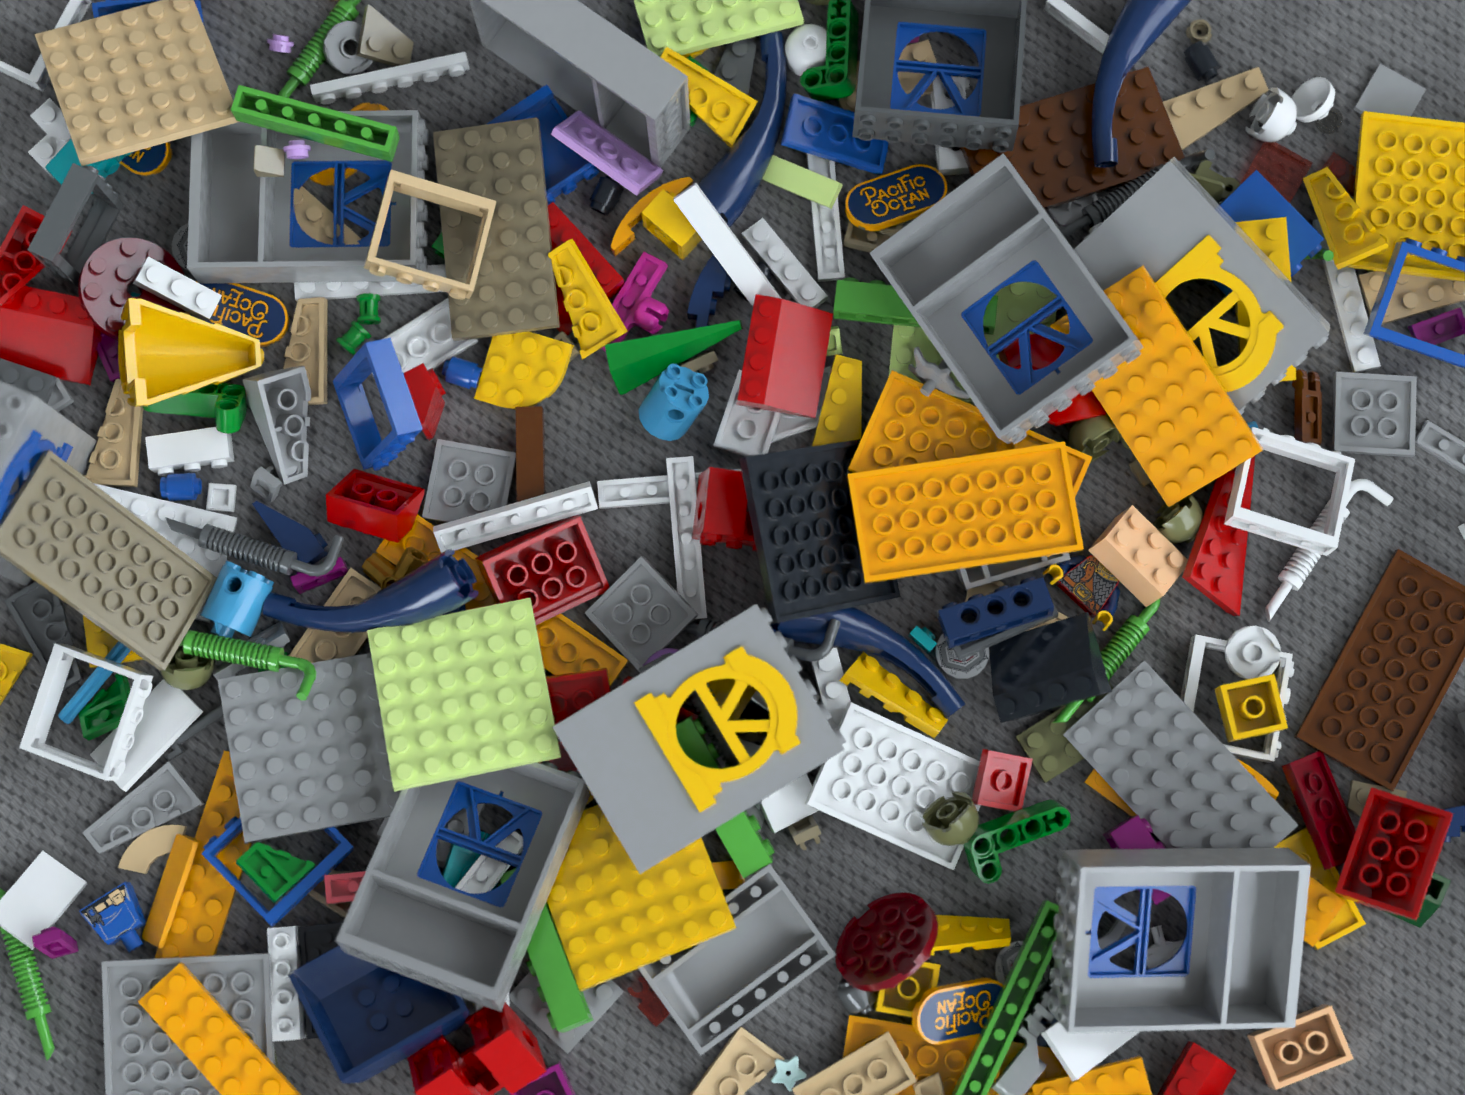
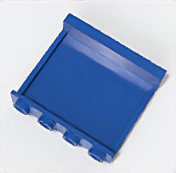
M545 85L487 124L536 117L539 119L547 203L549 205L555 202L554 198L564 193V195H567L577 188V183L584 178L586 180L594 178L599 173V170L551 135L554 127L568 117L555 100L552 90L548 85Z
M1257 170L1220 204L1235 222L1286 217L1291 277L1303 267L1300 262L1307 255L1312 258L1323 248L1320 243L1324 238ZM1209 279L1226 297L1233 291L1223 283Z

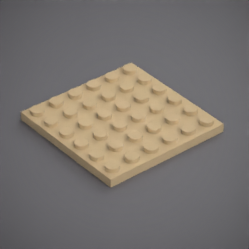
M161 0L35 34L81 166L240 122L236 121L231 112L233 99L194 0Z

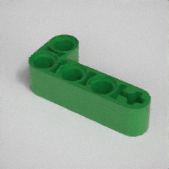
M851 0L829 1L825 66L809 68L803 72L800 78L801 85L811 99L825 101L845 98L855 91L859 14Z
M210 384L184 395L180 394L149 406H143V409L154 413L216 418V429L219 432L234 433L239 431L247 415L246 391L243 386L237 384Z
M1050 799L979 824L970 840L963 844L971 871L984 883L996 882L1002 873L998 853L1065 829L1070 824V812L1056 800ZM1033 819L1031 827L1025 829L1026 823ZM1008 829L1006 836L1000 838L1001 832ZM983 838L981 845L974 847L975 842ZM990 863L989 868L985 872H981L982 867Z

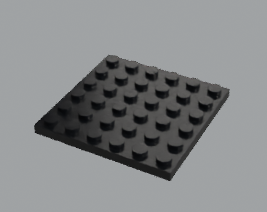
M861 439L739 458L768 613L773 620L770 624L901 597L897 579L864 583L847 474L854 473L848 470Z

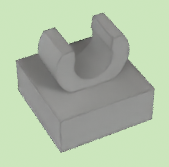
M260 466L253 474L250 488L271 503L278 496L280 487L283 484L279 478L272 475L274 471L273 466H269L266 470Z

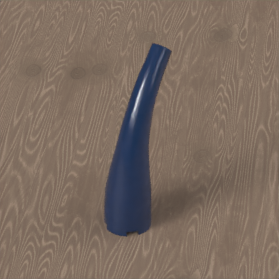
M1127 0L1108 38L1095 82L1091 122L1095 167L1108 168L1118 165L1117 139L1112 138V118L1124 78L1191 0Z
M780 31L760 35L761 60L765 62L766 76L764 95L758 116L717 164L697 184L729 228L740 217L762 181L773 156L781 130L786 101L787 68L783 33Z
M448 549L358 604L316 606L296 602L295 598L270 592L263 604V615L300 627L333 632H367V630L381 627L405 626L438 617L476 598L478 591H473L472 584L477 581L464 558L460 560L455 559L452 556L455 551Z
M855 607L769 624L774 633L780 631L783 637L791 638L794 641L821 645L830 619H836L841 623L833 644L834 647L872 653L901 668L932 697L931 701L946 719L965 705V702L946 677L919 649L886 624Z

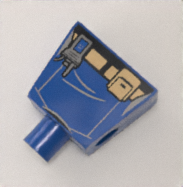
M131 882L122 883L79 910L80 914L106 944L114 945L121 940L129 953L143 945L136 930L144 926L146 920Z

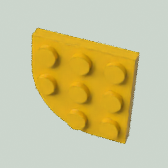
M530 331L493 336L474 399L508 409L532 407L540 403L544 399L549 398L560 386L566 374L574 345Z

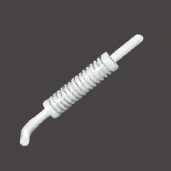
M1356 479L1350 482L1346 506L1353 495L1360 490L1368 492L1386 506L1390 505L1394 498L1374 484V482L1367 479ZM1330 500L1310 529L1324 533ZM1346 507L1342 524L1350 514L1349 510ZM1300 547L1295 550L1292 555L1293 557L1289 559L1290 561L1287 562V566L1283 568L1284 570L1278 576L1282 584L1265 608L1268 622H1270L1290 590L1298 591L1322 554Z

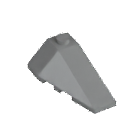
M305 366L264 372L243 379L249 406L280 481L285 485L308 477L309 444L307 443V426H310L308 401H311V389Z

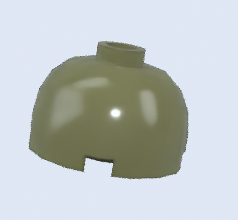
M1106 414L1105 416L1072 422L1073 425L1068 434L1069 447L1091 456L1090 463L1110 451L1103 449L1113 440L1117 444L1121 434Z
M1192 494L1170 507L1165 503L1154 513H1161V516L1152 525L1172 544L1190 543L1196 539L1203 514L1201 506Z
M179 646L167 668L160 670V673L170 686L180 690H192L206 684L213 674L214 660L184 654L183 647Z
M952 792L954 797L948 799L942 796L929 805L924 812L923 818L925 822L922 825L929 836L937 843L944 846L965 844L975 833L979 824V815L975 803L965 792Z

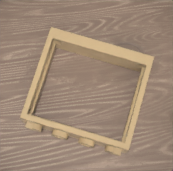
M391 170L386 182L364 269H368L371 274L383 277L389 275L395 277L398 282L403 284H412L413 282L423 285L425 290L431 292L444 291L455 299H470L474 292L496 201ZM393 191L482 217L465 283L376 258Z

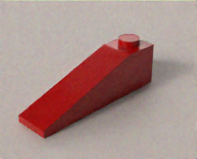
M25 205L20 209L0 247V307L45 268L27 250L45 216Z

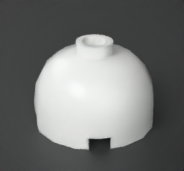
M803 24L795 28L787 37L784 45L786 63L788 68L796 75L801 76L805 70L812 67L825 66L827 30L824 27L816 24Z
M1272 87L1269 89L1272 93L1269 96L1263 94L1253 106L1250 116H1256L1251 127H1246V132L1249 135L1263 142H1276L1286 135H1290L1297 125V107L1294 101L1284 91L1277 87ZM1258 121L1263 124L1261 128L1259 127Z

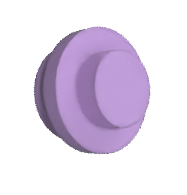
M273 34V39H267V43L270 44L269 50L290 53L291 46H294V42L289 41V36Z
M292 140L288 142V146L283 147L284 152L287 154V159H305L309 157L308 152L311 151V146L305 145L304 140Z

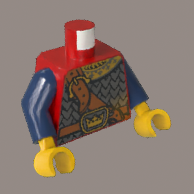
M1083 555L1070 557V560L1053 564L1043 571V575L1046 573L1052 575L1053 581L1050 582L1051 585H1057L1084 612L1089 613L1094 625L1097 621H1101L1104 624L1103 631L1110 626L1113 621V615L1118 607L1120 589L1117 585L1119 580L1094 555H1090L1088 558Z

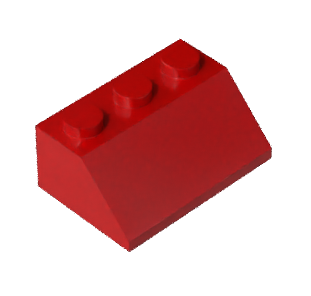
M424 363L403 374L420 419L422 431L427 439L431 440L435 436L445 405L442 396L446 392L433 368L427 370Z
M353 469L326 494L327 522L398 543L412 530L424 496V489Z
M1188 1041L1157 1095H1223L1237 1070L1196 1043Z

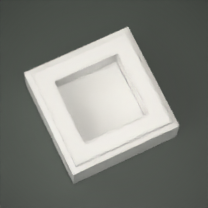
M209 483L206 510L234 512L237 486Z

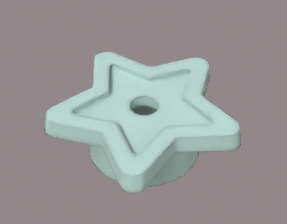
M798 1056L784 1061L775 1059L776 1073L771 1078V1082L783 1083L789 1091H792L796 1081L806 1078V1073L798 1068ZM786 1071H791V1074L786 1075Z

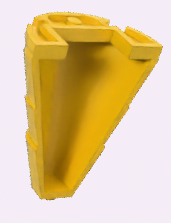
M128 298L124 305L121 319L126 320L122 330H119L118 365L122 390L124 394L130 395L127 402L132 407L149 406L180 394L190 393L210 384H221L259 369L264 362V351L260 348V340L217 323L214 325L183 312L178 313L141 298Z

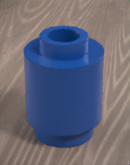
M453 356L451 360L445 361L442 375L445 376V382L467 389L472 387L477 389L483 368L478 367L477 363Z
M195 473L168 474L167 477H161V497L163 499L168 498L169 501L196 500L197 494L202 493L201 479L196 478Z

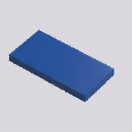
M794 93L791 97L781 145L881 175L884 169L889 142L878 139L865 141L852 137L855 112Z

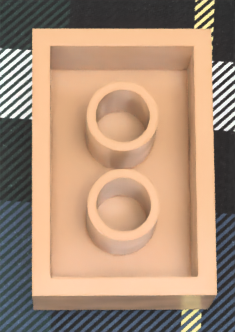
M1133 505L1116 516L1088 550L1145 607L1165 595L1184 571L1188 559Z
M1323 1004L1296 1015L1295 1028H1262L1247 1034L1269 1088L1274 1090L1353 1060L1331 1005Z

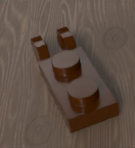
M1298 369L1296 370V380L1292 381V386L1295 389L1294 438L1303 443L1321 445L1322 392H1320V375L1314 371L1306 373L1307 371Z

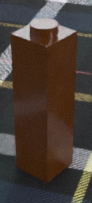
M543 406L515 407L517 502L545 494Z

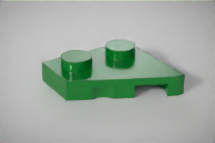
M116 673L115 677L117 680L107 690L102 688L94 700L87 704L79 713L82 734L88 741L118 728L130 694L128 677Z
M260 842L255 843L236 860V864L273 903L281 898L315 866L312 861L301 860L291 856L290 853L274 850Z

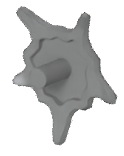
M919 347L914 348L916 368L911 363L908 369L924 384L920 389L923 395L929 396L934 389H937L951 396L965 399L970 398L965 390L955 385V381L949 376L951 369L944 359L939 365H936L935 363L928 362L923 357Z

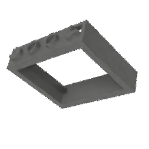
M73 163L27 250L56 277L78 287L80 273L85 262L97 248L104 244L124 204L118 198L119 194L112 190L113 187L105 182L106 179L98 174L99 171L90 165L81 167ZM91 192H93L97 199L64 259L59 253Z

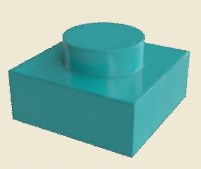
M916 626L908 635L927 654L937 645L934 641L935 635L926 627L920 629Z

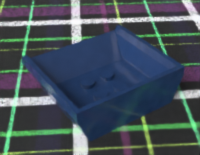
M339 945L288 973L315 1031L343 1084L362 1083L414 1054L441 1035L446 1036L462 1027L470 1013L462 997L346 954Z

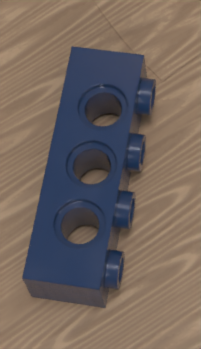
M1029 577L1022 580L1019 585L1009 587V585L1001 586L995 589L994 593L985 596L983 594H976L968 598V601L960 604L957 602L948 603L941 610H938V620L949 648L1052 616L1054 604L1044 578L1036 579L1035 577ZM1024 598L1028 601V604L1018 606L1014 603V600ZM997 606L1001 608L1002 612L998 615H993L989 613L988 608ZM970 614L976 620L973 623H966L962 620V617Z

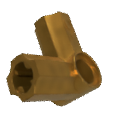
M408 547L396 567L377 552L367 558L362 567L363 572L378 584L382 590L425 564L428 560L426 558L427 555L421 550Z

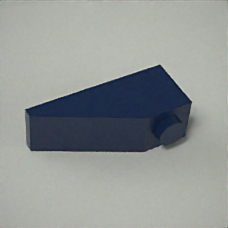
M258 501L252 503L282 548L297 552V560L313 565L327 556L328 553L325 547L328 544L320 532L314 534L309 528Z

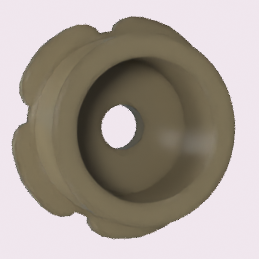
M1194 20L1190 23V27H1187L1186 36L1191 39L1190 41L1193 44L1198 41L1207 43L1212 36L1211 26L1205 20Z

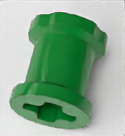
M371 293L356 296L359 302L357 323L362 325L380 324L381 318L378 317V302L381 301V296Z
M355 320L351 322L352 326L342 337L335 339L353 356L356 354L355 350L365 339L372 337Z

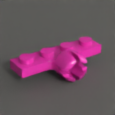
M646 252L642 253L613 301L612 306L628 332L633 326H638L654 334L663 327L658 324L659 320L666 322L669 310L664 303L651 297L668 265L666 262ZM628 332L623 334L619 338L615 339L611 343L624 341Z

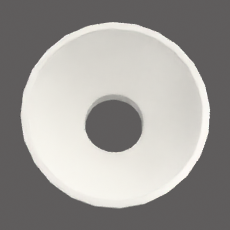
M1312 78L1295 91L1292 100L1297 107V120L1312 122L1318 119L1321 120L1328 115L1330 108L1333 106L1335 89L1326 78Z

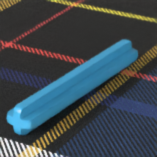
M118 641L105 658L121 663L131 650ZM98 666L60 711L58 717L66 724L71 723L113 671Z

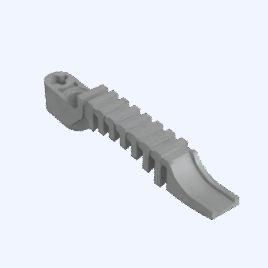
M1117 918L1106 935L1098 939L1099 947L1104 949L1118 941L1127 923ZM1051 981L1047 985L1049 988L1047 992H1042L1039 996L1040 1002L1034 1003L1030 1008L1033 1010L1032 1013L1026 1014L1022 1019L1025 1022V1028L1020 1026L1016 1032L1024 1039V1046L993 1083L991 1088L999 1095H1024L1047 1066L1039 1059L1037 1037L1039 1035L1042 1036L1041 1033L1047 1029L1040 1023L1041 1019L1051 1023L1055 1018L1046 1010L1048 997L1052 995L1053 985Z

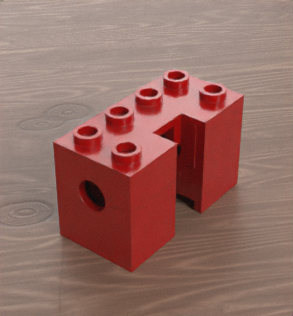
M709 467L699 474L692 539L700 540L699 544L715 546L716 542L726 543V547L731 549H742V545L751 546L752 551L757 552L750 513L746 511L747 498L742 471Z
M506 1002L501 1012L484 1006L466 1018V1023L471 1027L475 1045L462 1054H459L446 1038L441 1035L407 1058L414 1091L417 1095H493L504 1087L512 1095L547 1072L537 1037Z

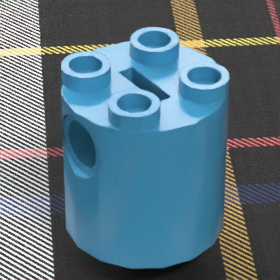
M670 364L660 374L639 407V419L643 427L651 435L662 440L672 441L680 439L688 431L708 401L707 378L703 374L696 373L689 368Z
M226 561L219 572L200 616L215 622L211 632L216 635L232 638L236 631L251 637L262 614L264 601L267 595L272 592L274 582L256 572L247 571L232 562Z

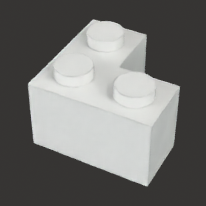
M49 98L30 115L47 135L30 149L28 153L54 179L45 166L71 139L61 109Z

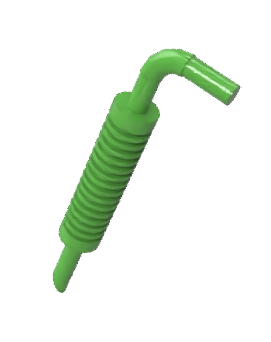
M361 0L338 1L335 5L336 7L329 13L330 16L326 17L327 20H324V24H321L320 28L311 38V41L301 51L302 53L298 55L299 57L295 59L296 62L294 61L293 66L291 65L286 73L290 76V79L282 90L279 91V96L289 98L299 84L304 87L308 84L309 78L313 77V74L316 73V70L325 61L323 40L327 31L335 24L355 20L359 14L355 7Z
M1160 599L1145 607L1138 617L1130 615L1100 652L1108 680L1111 679L1117 669L1120 668V665L1123 664L1150 630L1146 623L1158 610ZM1092 697V698H1089V699H1085V700H1086V701H1089V702H1092V701L1095 699V697ZM1084 700L1066 705L1052 723L1067 722Z
M193 630L187 632L179 645L183 647L184 654L216 659L228 663L232 662L249 667L253 666L259 669H269L275 672H279L281 666L299 669L304 672V678L296 694L299 700L304 701L307 699L316 680L317 672L310 661L303 658L284 655V649L281 647L262 645L261 643L257 644L250 641L246 642L245 640L241 641L240 639L236 640L229 637L225 638L224 636L220 637L214 634H204L203 632Z
M0 888L1 900L2 897L6 894V892ZM0 927L1 934L5 935L3 937V940H6L4 944L8 945L6 951H10L7 953L8 956H11L9 961H13L10 965L11 967L14 966L12 969L13 972H16L14 977L18 978L15 980L16 983L19 982L17 988H21L18 990L19 993H22L20 998H24L21 1002L25 1004L23 1009H27L25 1011L26 1019L34 1018L46 1060H48L55 1047L45 1014L52 1011L50 1004H46L48 1002V999H45L47 994H43L45 988L41 987L44 986L43 983H40L42 977H38L41 975L40 972H37L39 967H35L37 961L34 962L36 957L32 956L34 951H31V948Z

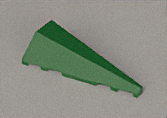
M737 320L605 344L609 370L619 394L628 393L660 375L670 364L679 365L708 347L742 330V321Z

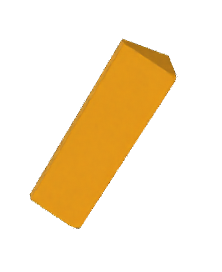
M177 834L142 934V938L145 941L161 949L164 947L199 844L196 838L183 834Z

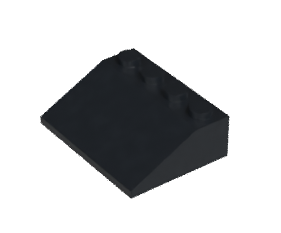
M1088 612L1022 632L989 647L993 698L1000 723L1015 721L1112 692Z

